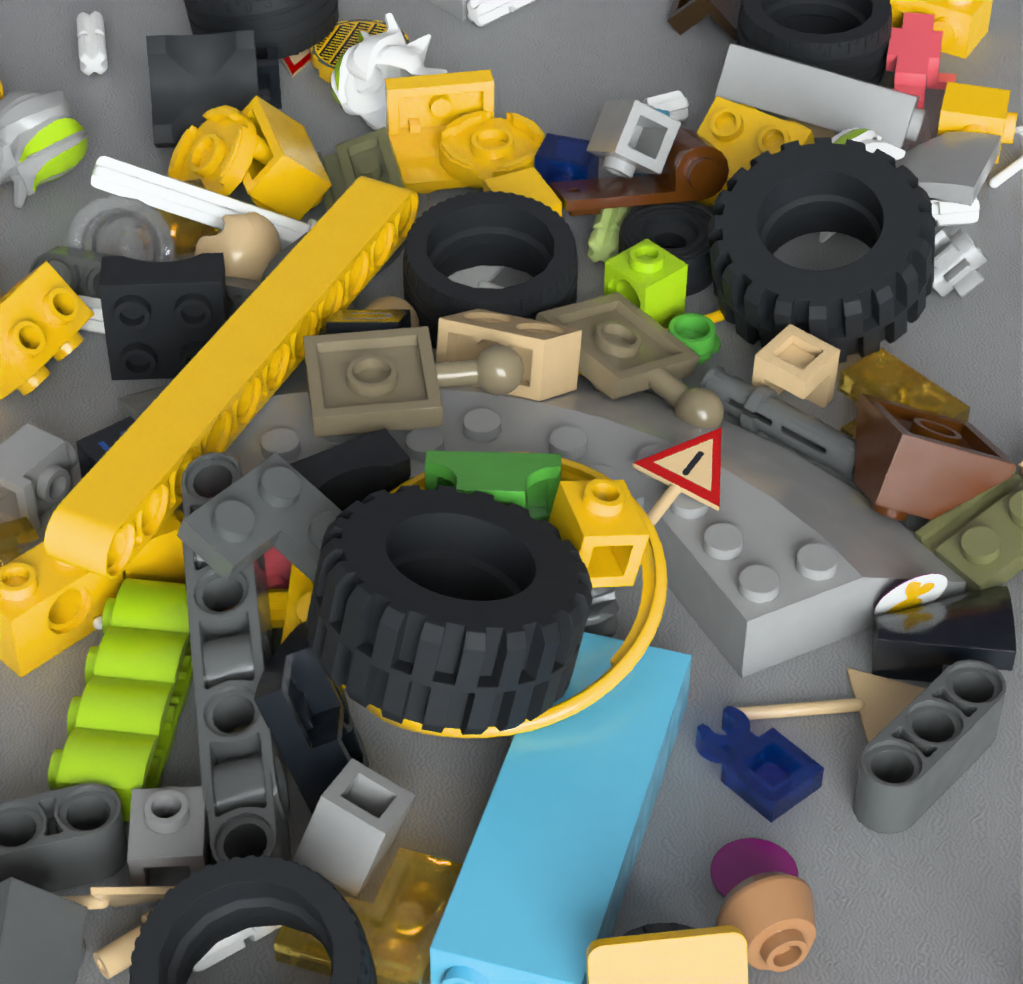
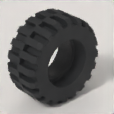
M831 137L814 138L815 143L799 145V141L796 140L782 144L780 146L781 151L773 155L767 150L750 161L751 169L747 171L743 167L740 168L727 181V190H723L718 194L712 206L713 217L708 221L707 235L714 295L718 297L719 309L725 320L733 325L735 324L736 333L748 343L754 345L759 340L761 341L762 349L783 329L792 324L840 349L839 363L847 362L848 355L859 353L860 357L863 358L880 351V342L886 340L889 344L895 342L907 332V322H915L924 311L926 297L931 294L934 282L935 218L932 216V203L927 191L920 186L918 187V178L904 165L896 168L895 158L878 148L874 153L866 151V145L862 142L847 139L845 145L834 144ZM815 232L842 233L860 240L871 248L863 257L849 265L823 271L796 268L773 256L788 241Z
M419 485L401 486L395 493L391 494L383 489L369 494L361 502L355 501L328 526L322 540L308 610L306 627L309 632L307 639L315 658L320 662L323 671L334 685L344 684L349 698L364 708L371 704L381 709L382 717L402 724L404 719L422 724L421 730L442 733L444 728L460 729L462 735H477L485 732L488 727L494 726L501 732L518 727L525 722V719L529 721L534 720L553 707L554 702L565 694L570 685L593 601L591 595L593 586L585 563L582 562L578 550L570 540L561 541L556 527L545 519L538 522L530 517L528 509L513 502L508 506L494 501L493 495L475 491L474 495L457 492L456 487L437 485L434 490H421Z

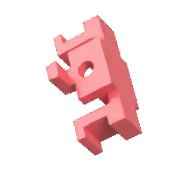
M904 12L902 28L892 27L887 52L886 71L895 72L894 90L919 96L917 108L924 110L926 86L928 89L945 90L947 82L956 83L957 74L939 73L943 31L933 30L935 14Z

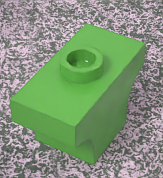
M426 451L425 490H434L437 485L456 487L457 492L472 495L475 494V491L493 495L494 501L509 506L513 502L528 509L530 517L538 522L543 519L549 521L558 485L561 481V454Z

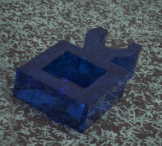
M727 706L723 709L721 729L727 735L713 732L704 723L697 727L695 747L699 754L711 762L722 764L721 782L771 823L822 787L824 767L773 727L761 736H756L750 731L748 717L735 707Z

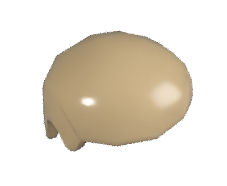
M248 212L245 215L223 216L224 229L217 235L200 237L196 245L195 256L202 253H223L225 276L261 282L269 262L282 251L277 229L271 221L256 212Z

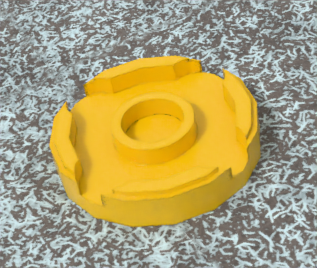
M223 105L205 112L202 116L207 121L199 128L192 125L184 132L173 151L168 167V176L229 197L242 182L252 163L257 146V131L250 117L237 108Z
M477 111L462 115L446 125L441 133V141H439L440 165L449 176L465 184L483 187L484 179L535 167L540 172L546 161L545 133L535 122L517 113L506 112V119L492 118V111Z

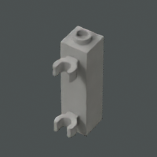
M730 43L715 96L837 132L851 128L874 130L878 136L882 137L881 141L888 142L901 149H904L906 139L916 142L926 112L917 108L919 96Z

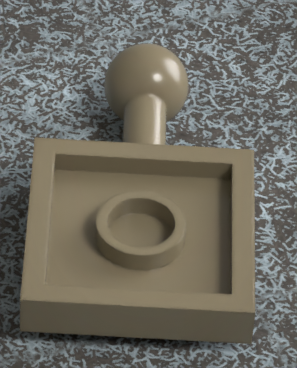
M619 292L546 310L537 314V321L582 330L578 372L591 381L592 386L598 392L606 394L614 400L651 388L675 407V416L680 420L705 428H718L721 425L724 417V406L719 396L707 388L696 387L690 389L680 381V379L693 375L700 356Z
M428 326L303 336L314 437L349 436L360 433H372L384 428L387 431H409L418 428L443 426V405L439 388L478 385L489 394L505 395L519 386L524 374L522 359L515 350L505 345L489 346L482 350L477 358L473 360L435 363Z

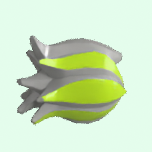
M63 89L44 95L32 90H19L9 93L0 101V185L4 182L14 181V203L18 209H22L27 194L28 196L34 194L37 186L55 181L70 173L84 158L88 150V133H85L86 131L81 124L69 116V103Z

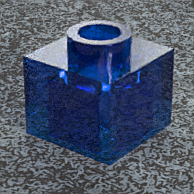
M547 133L535 155L534 167L548 185L549 182L598 178L599 157L586 151L590 140Z

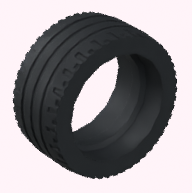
M184 0L193 35L254 30L256 59L268 58L267 47L277 46L278 59L293 56L296 53H301L311 48L321 40H324L334 30L339 17L338 0Z
M742 0L738 15L736 44L879 85L886 68L887 52L892 31L890 0Z
M478 191L477 193L470 192L465 195H456V197L447 198L445 201L431 206L428 211H424L422 216L418 217L416 222L412 224L411 230L408 231L403 254L404 300L416 311L419 327L428 326L432 349H437L440 317L474 309H484L536 320L539 312L576 303L578 255L573 232L570 230L568 223L565 222V219L559 216L558 212L553 211L551 207L544 205L540 201H535L531 197L527 198L524 195H516L511 192L504 193L502 191ZM484 265L510 267L526 272L533 278L526 283L494 289L470 287L454 282L447 277L460 270Z
M248 855L245 858L238 856L233 857L232 860L225 861L223 859L217 861V864H209L198 872L194 871L185 880H180L176 887L170 888L166 892V896L162 900L159 899L155 904V909L149 912L145 924H142L140 935L136 937L135 948L131 954L132 966L129 968V984H187L194 966L217 942L250 927L283 925L311 934L324 945L331 960V979L329 984H377L375 963L364 929L356 913L343 895L332 883L319 873H314L309 867L301 866L292 860L288 862L284 858H270L267 855H261V857Z

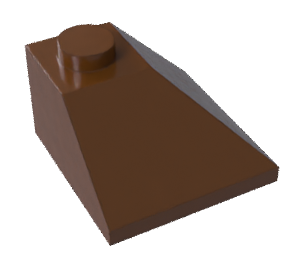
M864 393L860 394L856 404L854 483L872 501L870 507L877 513L899 521H905L908 514L933 520L1013 476L1017 465L971 423Z

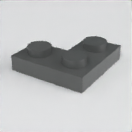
M275 452L184 518L177 536L227 582L274 546L314 583L323 536L328 526L336 520V517L342 511Z

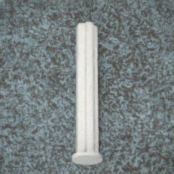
M106 155L99 156L91 175V185L96 189L219 230H223L225 227V223L222 220V217L225 215H245L248 212H256L274 224L279 233L282 251L312 229L317 223V220L309 219L305 223Z

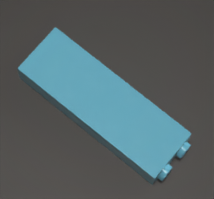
M584 632L570 685L563 697L554 702V705L571 698L601 677L611 667L610 659L622 646L624 640ZM648 646L644 655L630 673L610 692L592 705L555 724L514 735L430 946L431 984H587L586 949L596 939L611 937L688 704L692 655Z

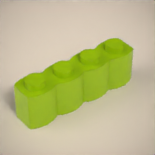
M126 578L122 582L116 598H107L102 616V640L99 646L92 645L89 648L86 658L85 689L82 696H73L69 705L67 741L64 749L56 748L50 759L48 770L50 791L88 783L108 786L117 793L121 801L124 821L130 822L132 789L160 788L163 769L170 758L176 738L179 717L187 703L193 679L186 583Z

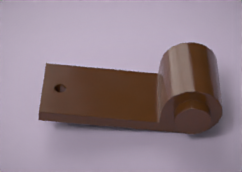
M679 129L661 174L633 175L632 179L619 176L549 182V186L560 199L562 207L569 212L570 216L600 214L601 209L698 201L711 198L720 192L727 182L729 168L723 153L693 130Z

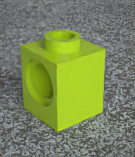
M646 238L605 261L604 296L619 292L663 328H669V323L674 317L685 314L688 264Z

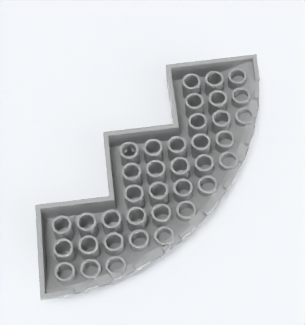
M303 361L223 454L231 456L238 462L244 476L275 452L290 464L370 433L314 437L305 361ZM578 375L577 390L542 401L509 394L492 395L480 387L472 385L439 388L443 405V426L418 428L409 431H388L410 457L411 476L408 480L425 472L427 450L561 454L562 458L584 464L612 480L624 479L631 495L647 514L669 486L633 468V463L722 427L719 511L681 492L654 527L662 543L666 559L668 588L741 678L872 628L875 617L874 609L880 599L896 586L912 578L931 573L942 574L947 578L946 589L934 602L965 591L966 581L915 539V534L900 521L888 518L874 511L870 507L872 501L851 485L792 450L723 419L718 428H705L684 422L676 417L675 407L662 397L652 393L640 391L613 400L608 395L598 392L592 386L591 381L581 375ZM168 385L117 398L118 407L125 418L131 416L136 421ZM182 502V503L179 505V507H180V509H181L182 512H183V502Z

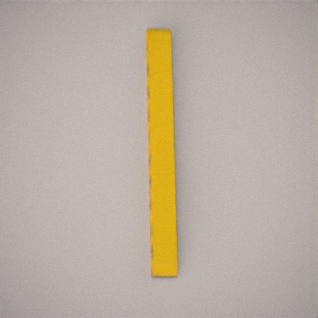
M365 176L357 178L61 501L47 525L44 537L45 554L49 558L109 579L117 578L183 502L181 482L183 472L188 464L202 455L224 453L305 358L303 336L319 335L320 329L326 328V322L338 310H346L405 241L418 213L419 196L417 192Z

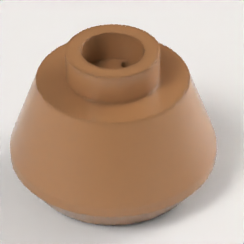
M772 871L751 876L736 885L726 895L716 919V926L732 925L742 931L747 942L748 964L752 967L774 972L790 970L806 958L816 938L813 893L803 879L783 872Z

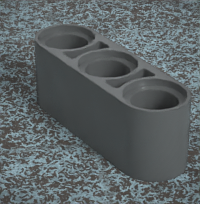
M968 659L955 662L947 667L866 745L860 757L853 811L859 822L877 833L895 834L905 831L993 744L997 736L1006 693V681L999 670L988 663Z
M97 783L80 784L0 802V882L12 877L45 891L54 892L110 878L118 873L127 861L128 843L121 801L117 793L108 786Z

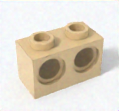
M484 309L469 310L439 318L435 363L473 360L477 358L482 350L489 346H508L518 353L524 366L521 383L508 394L542 401L577 390L582 330Z

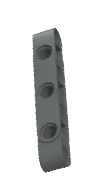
M208 453L197 457L188 464L183 472L181 482L184 518L243 476L240 466L235 459L223 453ZM183 542L201 782L208 815L212 854L217 863V861L223 859L225 861L232 860L233 857L238 856L244 858L248 853L256 850H265L262 855H267L270 858H284L285 861L289 862L292 860L288 826L290 800L286 762L272 736L271 729L267 727L254 701L257 685L262 673L274 655L264 554L227 582ZM232 606H235L234 608L223 612V611L226 610L227 608H230V607H232ZM250 724L243 731L231 733L238 726Z

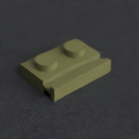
M386 127L335 146L337 152L326 157H322L321 152H317L332 184L323 195L327 211L360 176L406 189Z
M1016 468L1011 478L936 517L914 533L916 540L966 581L965 589L970 593L994 586H1002L1023 570V477L1016 472Z

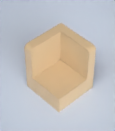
M789 324L755 354L752 385L755 387L766 385L776 390L778 395L786 390L803 400L807 399L825 408L833 400L840 349Z

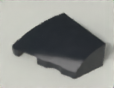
M994 586L981 591L978 590L874 617L872 629L873 675L889 679L932 683L942 673L943 665H952L955 662L968 659L983 661L998 670H1013L1016 656V637L1013 607L1007 586Z
M307 621L300 623L287 636L268 662L257 685L254 701L267 727L270 728L272 736L313 815L321 795L352 758L368 768L369 761L359 733L352 721L342 685L335 686L323 671L320 662L315 658L307 639L309 631L306 627Z

